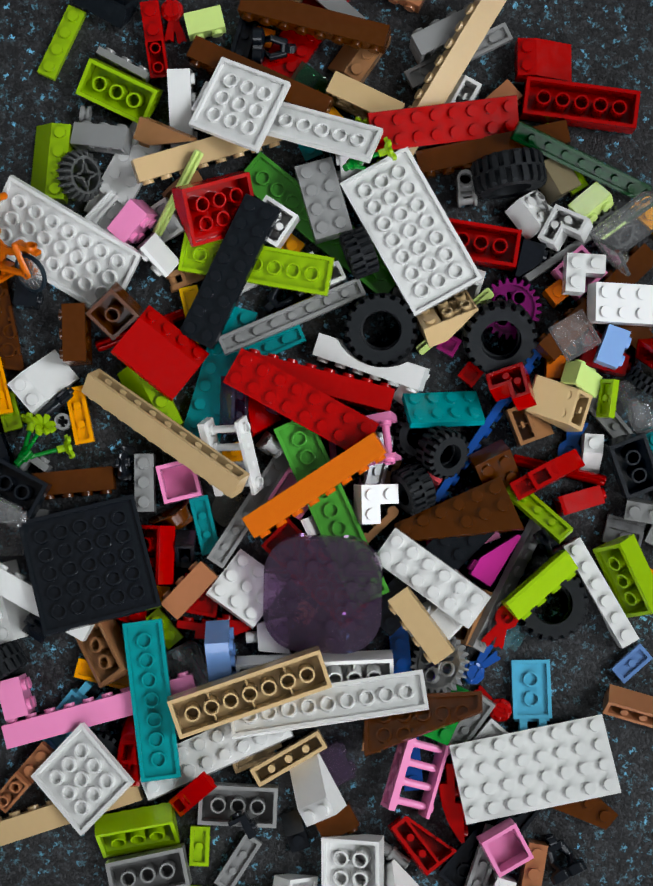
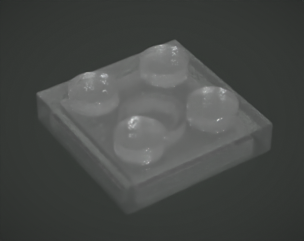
M583 309L548 328L567 362L602 343Z

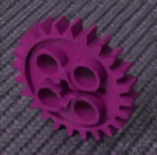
M505 278V284L501 280H498V286L491 284L492 292L494 293V297L491 298L492 301H495L498 295L503 296L505 301H507V292H510V300L514 301L515 294L519 292L523 295V301L519 304L529 313L533 321H539L535 316L542 313L537 310V307L542 306V304L536 303V300L540 298V296H533L536 290H528L531 284L523 286L524 280L517 284L516 278H513L511 283L508 278ZM496 321L486 327H492L491 334L498 331V338L504 334L506 340L509 338V335L512 336L513 340L516 339L517 330L508 321L504 325H500Z

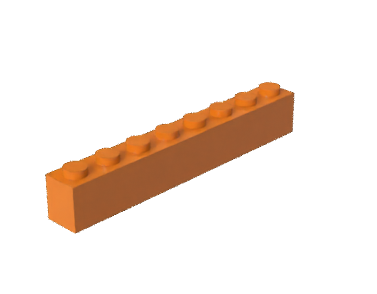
M373 432L243 517L242 520L254 538L260 536L263 539L271 533L270 529L274 526L280 528L287 523L286 519L291 515L294 518L304 512L302 508L308 504L312 507L320 502L319 497L322 495L329 496L336 491L335 487L340 483L343 486L353 480L351 476L357 472L361 475L370 469L368 465L375 462L378 464L386 459L385 454L388 451L376 432Z

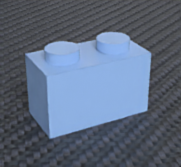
M608 324L603 332L593 362L612 370L617 369L618 366L621 367L625 360L624 350L629 348L632 340L629 337L631 332Z

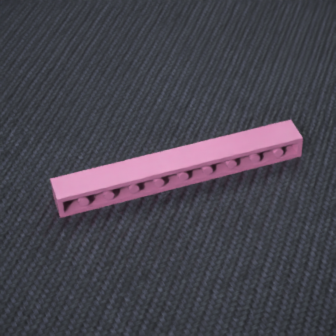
M188 671L177 673L176 678L170 679L171 695L197 687L194 673L189 674ZM130 686L120 689L121 692L113 694L112 691L101 694L102 698L94 700L92 696L82 699L83 703L75 705V702L63 704L64 708L56 710V707L45 709L43 714L37 715V712L26 715L25 719L18 720V718L7 720L6 724L1 726L6 748L10 749L72 732L83 722L88 727L131 716L133 715Z

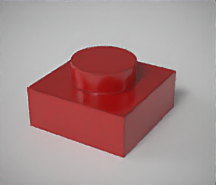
M469 361L457 377L472 388L484 372Z

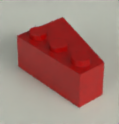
M401 814L387 826L422 874L426 876L457 852V850L404 814Z

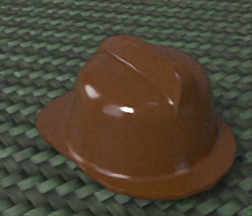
M184 500L173 508L152 517L148 523L161 522L165 526H175V530L183 528L193 520L187 507L190 500Z

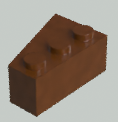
M600 798L551 807L605 830L618 816Z

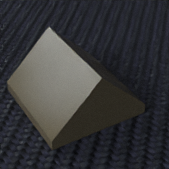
M550 158L544 160L547 181L539 189L545 196L547 203L551 205L582 184L573 169Z

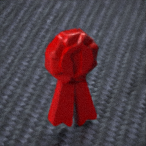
M178 0L164 1L161 5V16L168 22L165 41L174 43L176 33L177 41L180 45L182 42H187V38L179 22L184 10L183 5Z
M505 606L497 609L494 616L497 624L480 640L485 642L487 647L495 639L493 647L503 649L507 629L514 628L519 621L514 618Z
M481 685L477 690H474L482 691L484 696L496 704L490 713L492 719L497 722H503L510 718L512 706L509 701L504 698L493 699Z

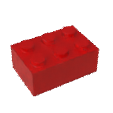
M141 525L156 585L173 584L175 526Z

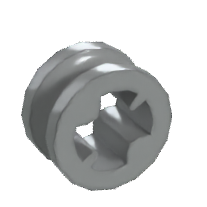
M81 105L79 121L86 120L91 122L92 107L88 106V108H85L84 105Z
M59 413L55 416L54 422L57 429L65 431L71 427L69 415ZM61 417L68 420V423L64 424L65 427L58 424V420H62Z

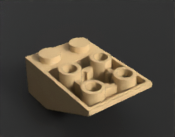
M464 290L416 316L417 325L427 345L431 348L448 341L479 309L468 291Z
M535 375L532 389L537 405L526 408L525 411L566 432H582L593 396L579 388Z

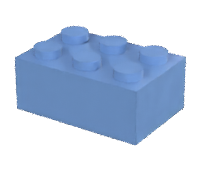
M229 620L206 621L204 646L209 682L236 673V645L233 641L234 627H230Z

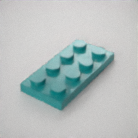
M476 391L404 393L402 395V402L410 428L441 427V425L446 427L478 426L485 423V417Z

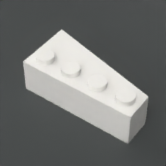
M190 68L167 69L169 124L175 129L197 137L198 141V132L189 126L193 116L191 108L196 100V92H193L195 73ZM187 143L171 144V147L174 148Z

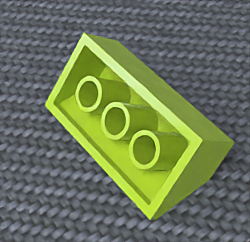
M89 58L75 94L138 123L140 117L150 118L158 105L163 90L99 59Z
M48 123L36 126L31 186L61 204H68L67 194L62 193V187H58L60 181L56 179L59 176L56 170L59 169L57 163L61 161V157L65 153L73 151V146L70 144L73 127L71 124Z
M128 366L117 374L122 385L181 426H184V421L173 400L170 401Z
M635 535L621 536L592 549L626 617L653 614V574Z
M559 550L504 598L501 603L516 620H525L532 614L530 611L535 606L540 607L546 602L547 599L545 597L548 594H555L561 588L560 584L565 579L567 581L571 580L576 575L575 571L578 567L566 550Z
M169 802L131 810H122L115 813H105L95 822V838L103 858L180 844L175 811Z

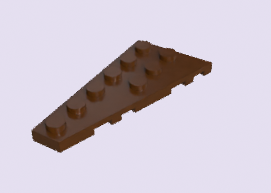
M6 280L0 283V357L3 369L23 371L25 366L8 281Z
M500 476L394 524L395 528L415 542L428 539H446L447 537H464L493 532L525 530Z
M482 691L427 693L429 710L364 719L365 757L483 713Z

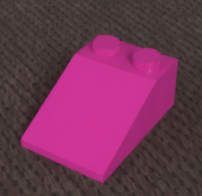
M518 534L512 535L476 559H472L467 566L469 570L467 574L486 586L491 587L521 536Z

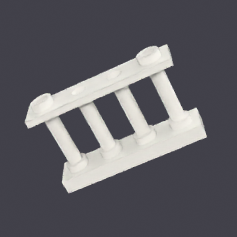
M247 415L240 417L234 422V425H215L213 417H206L197 424L200 439L221 454V451H241L243 461L232 462L250 473L244 487H250L251 495H256L264 488V481L261 477ZM217 433H237L239 443L220 444ZM212 485L215 496L224 495L222 491Z

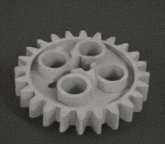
M455 636L449 640L455 651L436 665L426 660L423 655L425 651L421 646H419V651H414L417 656L416 658H411V660L415 662V665L410 666V668L415 670L423 669L427 693L457 691L456 684L462 686L463 684L460 679L467 678L463 673L464 671H469L465 667V664L470 663L469 660L465 659L469 653L464 651L466 646L462 645L461 640L456 639Z

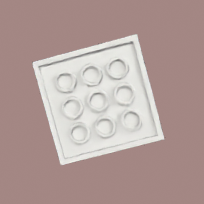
M221 57L193 113L189 126L258 153L291 84L289 81Z
M85 722L80 723L31 775L32 779L80 836L85 834L135 782Z

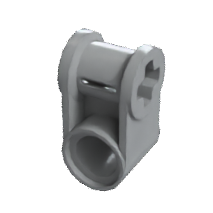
M467 169L461 170L456 178L458 208H461L463 205L477 206L478 200L474 192L471 171ZM467 176L470 182L464 184L460 181V177Z
M265 430L255 446L268 456L278 458L283 453L278 438Z

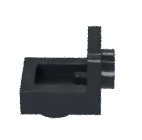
M29 613L23 621L26 625L22 631L42 643L46 637L43 635L40 618Z
M238 811L230 816L231 819L228 821L229 827L241 822L249 840L257 835V823L254 818L250 819L247 811L243 813Z

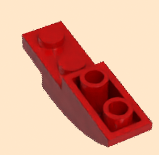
M159 0L139 2L150 79L167 77V69L169 68Z
M573 449L533 469L526 475L509 483V486L516 499L520 501L584 467L585 464L577 450Z
M222 614V617H217V620H229L230 627H234V636L251 629L241 620L233 619L234 615ZM183 616L182 620H177L176 628L195 630V638L205 639L206 621L213 620L202 619V622H196L193 617Z
M133 715L127 717L122 731L117 761L135 781L130 787H140L141 776Z
M446 761L445 781H440L438 787L440 801L452 831L461 843H465V837H468V826L464 825L461 800H455V798H459L458 786H455L456 777L452 761Z
M203 771L175 795L169 803L181 817L217 786L214 784L213 778Z

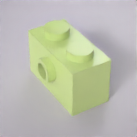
M220 5L183 13L190 41H193L196 35L205 39L211 36L217 38L226 33Z
M596 181L570 202L568 209L590 218L593 224L597 220L598 215L601 216V211L607 212L614 205L612 194Z
M575 359V361H566L560 382L579 388L592 395V398H597L600 381L603 377L596 372V369L587 366L585 361Z

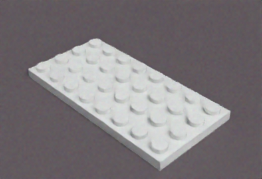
M405 147L394 152L397 155V160L393 161L392 158L387 156L342 181L340 186L363 227L369 234L372 243L406 303L410 306L411 312L416 317L481 281L483 278L409 148Z
M14 175L8 177L2 191L8 194V198L0 201V239L4 244L11 247V244L19 239L26 243H37V249L41 250V254L35 258L43 265L47 275V282L81 303H85L88 307L115 282L126 290L142 258L141 251L126 242H122L111 233ZM7 254V257H6V258H8V259H10L11 261L15 262V260H16L15 255H8V254ZM39 270V273L36 274V276H38V277H40V278L42 279V275H41V272H40V270Z
M602 714L449 745L466 825L621 793Z

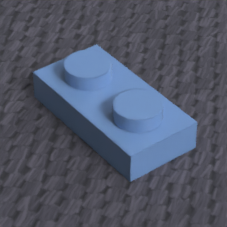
M638 643L610 669L625 684L653 657Z

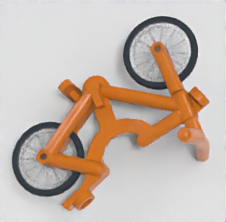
M6 192L0 193V201L8 198ZM0 239V283L16 275L20 283L29 291L40 292L46 287V271L41 262L35 258L41 254V250L37 249V243H26L19 239L9 247ZM7 254L15 255V263L5 260Z

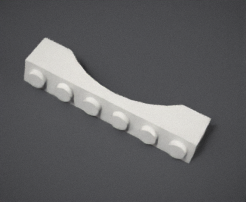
M319 333L312 355L318 356V361L327 364L329 360L333 361L336 367L345 369L347 366L353 368L352 372L363 375L364 372L370 374L369 378L381 381V378L386 379L389 385L398 387L399 384L406 386L405 390L416 393L417 390L423 391L430 371L428 368L410 362L393 367H374L355 357L341 339Z
M576 537L562 545L563 549L569 553L577 565L578 569L575 572L595 602L617 646L623 649L639 639L638 635L582 539Z

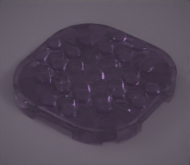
M299 533L284 538L273 548L264 567L263 617L266 628L272 638L281 646L296 652L319 646L321 653L348 654L366 647L376 636L382 619L383 568L378 554L367 542L351 535L325 536Z

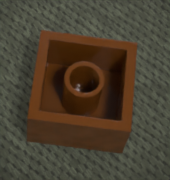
M115 282L89 307L85 314L114 340L140 316L143 308Z
M502 439L468 456L479 485L500 476L505 487H508L509 483L521 477L511 450Z

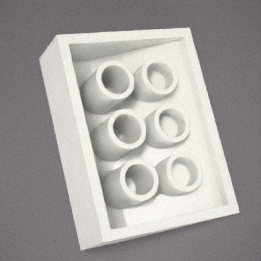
M359 834L322 837L321 886H384V835Z

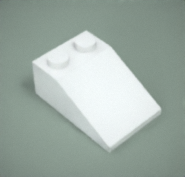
M54 349L23 370L7 385L27 409L36 415L55 395L65 387L69 388L80 378L69 365L63 362V359H60L59 353Z
M319 753L289 770L297 810L306 827L337 815L347 806Z

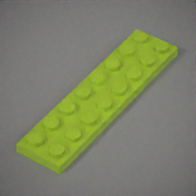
M184 233L178 271L206 276L223 239L191 247L188 237ZM264 246L246 283L328 297L335 258Z

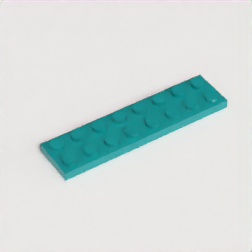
M235 306L221 335L256 321L258 313ZM219 340L214 350L207 347L206 351L209 355L202 363L183 426L198 438H200L197 424L206 417H213L215 425H225L235 392L234 388L223 383L240 350L225 356ZM217 433L220 442L222 433Z
M162 618L123 623L141 782L181 777L176 727L167 704V697L171 695Z

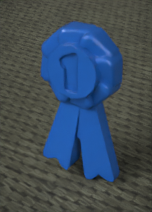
M588 423L584 424L582 432H566V440L558 446V457L573 449H576L579 455L581 454L578 441L587 428Z
M493 645L486 647L484 653L479 652L475 661L465 664L469 671H464L463 674L467 678L462 679L467 684L480 683L484 679V668L501 659L497 656V651L492 652L488 656L493 649Z

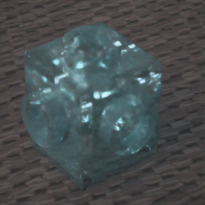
M518 625L507 629L503 646L504 650L507 651L510 648L516 652L522 644L526 635L520 632L521 627Z

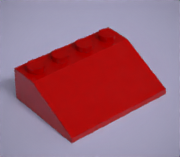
M237 171L171 188L176 211L191 247L224 239L245 194L247 193L254 197L250 172Z
M150 305L111 351L115 357L170 401L175 398L209 355L206 350L192 339L183 335L179 328Z

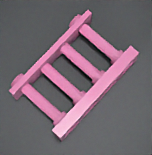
M392 411L366 415V417L379 423L378 426L382 427L384 446L388 451L385 454L386 459L378 464L392 465L396 461L402 460L399 454L392 452L390 426L393 423H398L397 415ZM328 440L330 460L337 456L336 444ZM373 462V463H371V464L368 465V466L377 465V464H376L375 462Z
M414 738L398 744L380 805L392 811H395L398 804L419 809L418 814L429 819L434 810L435 797L446 759L450 754L449 745L451 743L447 746L438 742L436 745ZM416 747L435 752L432 764L411 759L413 748ZM411 766L430 771L427 782L406 778L407 768ZM405 785L424 790L421 802L400 797L402 786Z

